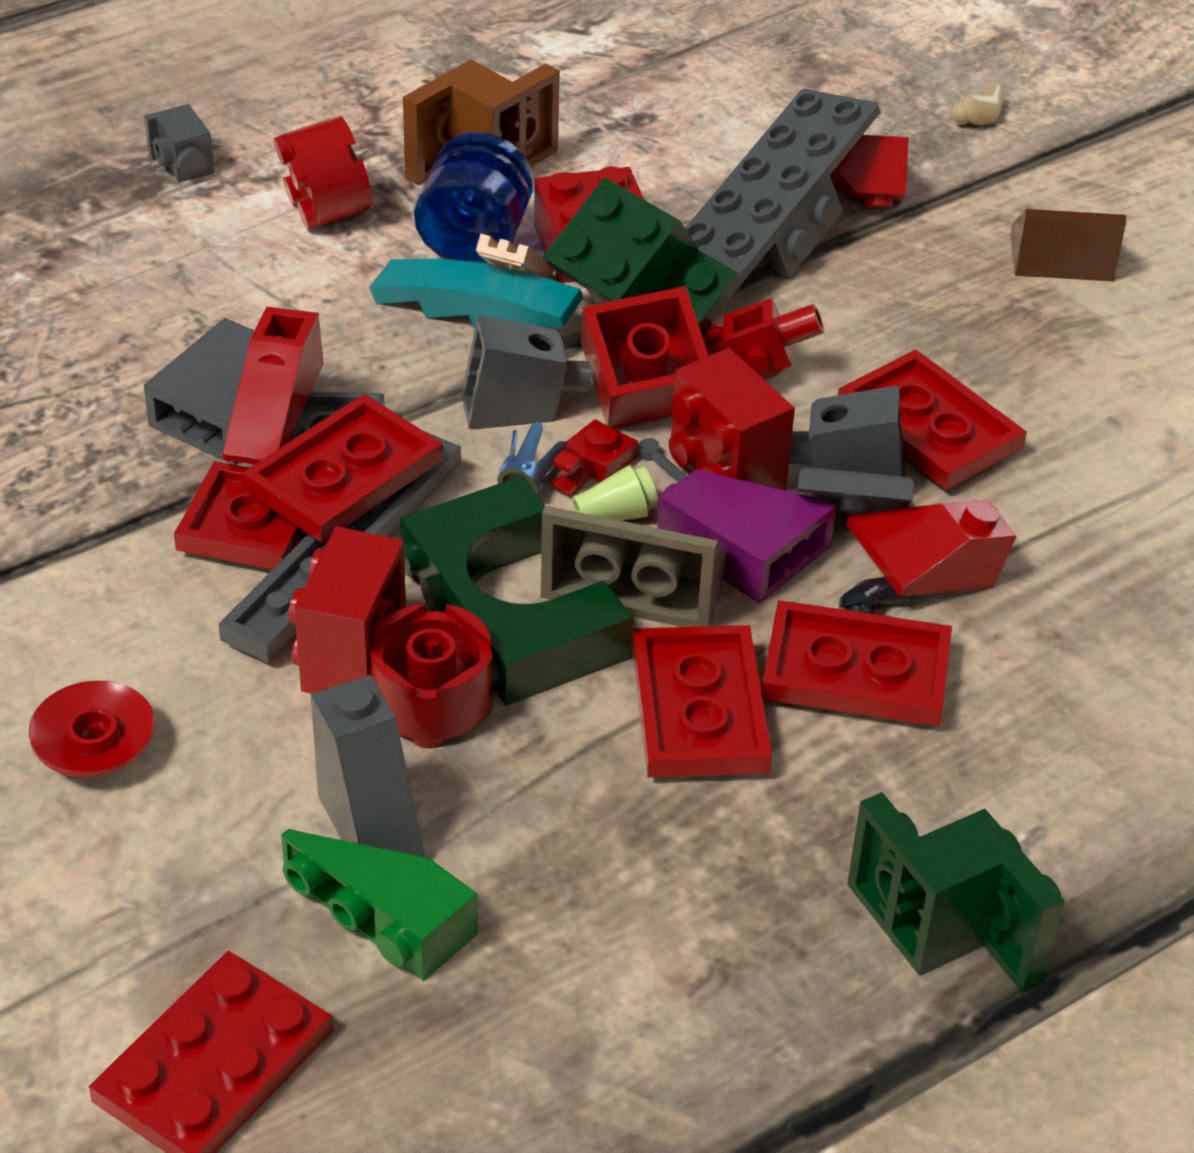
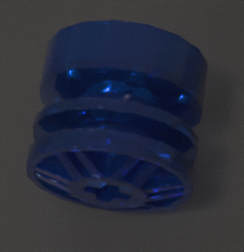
M468 132L451 138L440 148L413 211L416 230L425 245L443 259L489 264L476 252L481 234L491 236L498 243L500 239L513 243L534 190L533 170L525 155L509 141L491 133Z

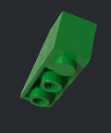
M287 829L281 834L284 861L282 869L290 886L303 896L311 895L330 910L334 919L348 931H358L377 946L381 955L395 967L404 966L422 981L427 979L478 935V893L430 858Z

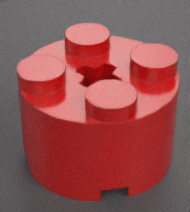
M342 116L329 118L273 138L278 158L282 165H288L290 176L283 178L286 193L292 205L298 204L302 222L307 230L370 209L369 206L372 205L373 200L366 168L362 159L357 160L355 152L351 145L357 143Z
M416 604L391 613L377 625L370 650L371 676L396 717L400 735L411 738L412 742L420 748H437L446 739L460 736L472 730L491 712V639L487 627L477 616L457 606L446 605V612L426 611V604Z

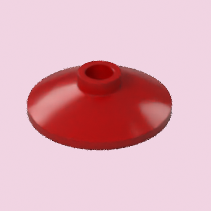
M101 680L80 682L56 691L38 706L29 724L30 744L36 757L44 765L56 772L77 777L105 775L128 766L145 752L152 741L155 731L154 714L145 697L127 685Z

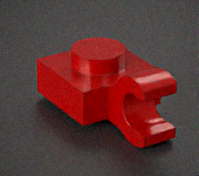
M594 419L566 441L565 450L561 451L554 458L553 466L563 470V472L552 482L551 487L567 496H572L591 477L602 482L637 458L638 440Z

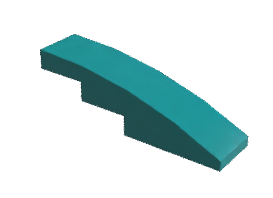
M437 258L391 259L369 286L376 304L419 301L426 318L469 315L474 329L477 316H489L546 328L564 327L584 298L581 289L536 274L485 263Z

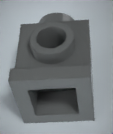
M189 104L144 115L148 155L151 160L157 159L161 167L167 166L178 183L214 173L211 133Z

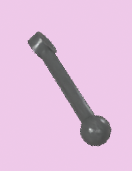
M646 438L639 442L638 451L641 459L655 461L677 482L687 477L686 474L660 452L657 440Z

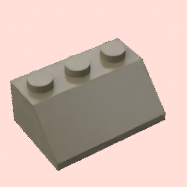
M545 506L542 512L540 597L551 600L604 580L633 617L679 627L710 626L723 588L727 544L718 540Z

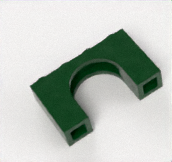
M523 476L400 517L401 540H404L405 575H413L421 586L423 598L431 611L446 612V605L457 606L471 612L485 624L490 634L492 647V687L505 706L631 659L633 616L604 580L548 601L531 604L511 603L496 599L475 585L481 577L493 570L541 553L542 512L545 504Z

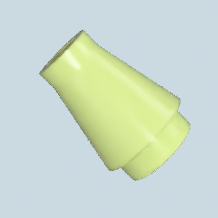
M630 465L584 493L572 497L576 512L619 521L648 517V511L657 508L659 500L654 482L647 468L641 466L633 469Z

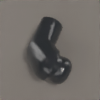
M885 577L865 579L858 582L840 597L839 609L875 614L872 609L873 607L909 603L911 596L899 597Z

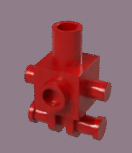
M769 298L725 314L724 326L713 323L707 328L702 337L709 356L730 348L763 379H769L792 366L793 344L824 334L825 330L821 315L815 304L780 316L773 299Z

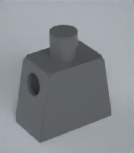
M477 316L461 394L469 429L525 425L538 421L540 423L550 422L556 416L561 392H589L591 386V365L589 361L567 360L559 332L536 325L489 316Z
M899 386L815 400L811 403L809 431L792 432L789 464L812 463V468L905 477Z

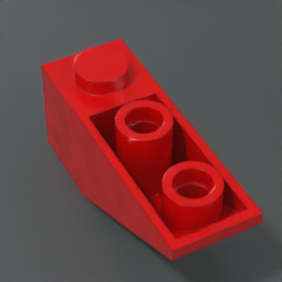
M266 306L250 338L223 449V460L254 465L289 442L324 364L319 313Z

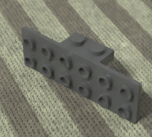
M809 89L800 90L685 227L697 248L738 272L742 281L746 279L765 254L775 275L790 278L843 213L830 174L879 116L881 111L878 103Z

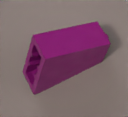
M696 469L677 484L668 486L659 496L657 528L718 540L727 544L724 581L760 603L831 547L836 506L827 500Z

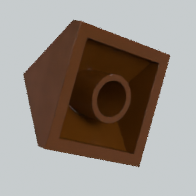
M1025 209L1011 224L1015 276L1114 282L1126 227V215Z

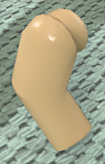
M988 84L983 89L982 95L970 94L966 95L964 100L956 101L952 106V115L955 122L962 126L970 122L977 126L993 124L1001 112L1005 97L1004 88L999 84Z

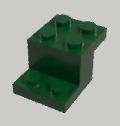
M603 177L542 256L549 267L586 288L597 304L686 286L702 335L743 283L738 272L700 251L679 219L606 177Z
M883 792L860 801L847 885L919 976L985 947L1022 993L1044 983L1065 900L1062 898L1056 883L1036 868L1023 853L1018 840L1009 830L1003 829L984 808L919 837L911 818L905 813H899Z

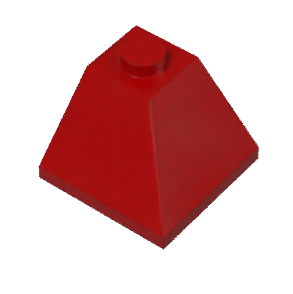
M862 135L830 174L832 183L853 201H864V208L873 210L893 209V203H901L906 195L909 137Z
M989 500L940 503L849 515L846 525L899 597L993 588L1017 537Z

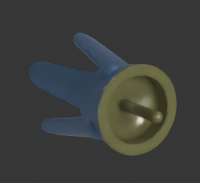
M538 421L531 425L516 457L515 450L518 432L513 430L510 453L499 469L498 484L523 476L534 492L538 494V491L543 488L542 480L555 468L553 466L554 458L561 451L565 450L567 443L565 441H558L536 463L534 458L543 432L542 423Z

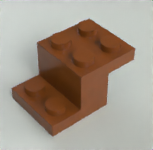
M471 59L403 96L405 178L419 186L453 166L487 187L494 189L557 152L560 70L545 63L512 82Z

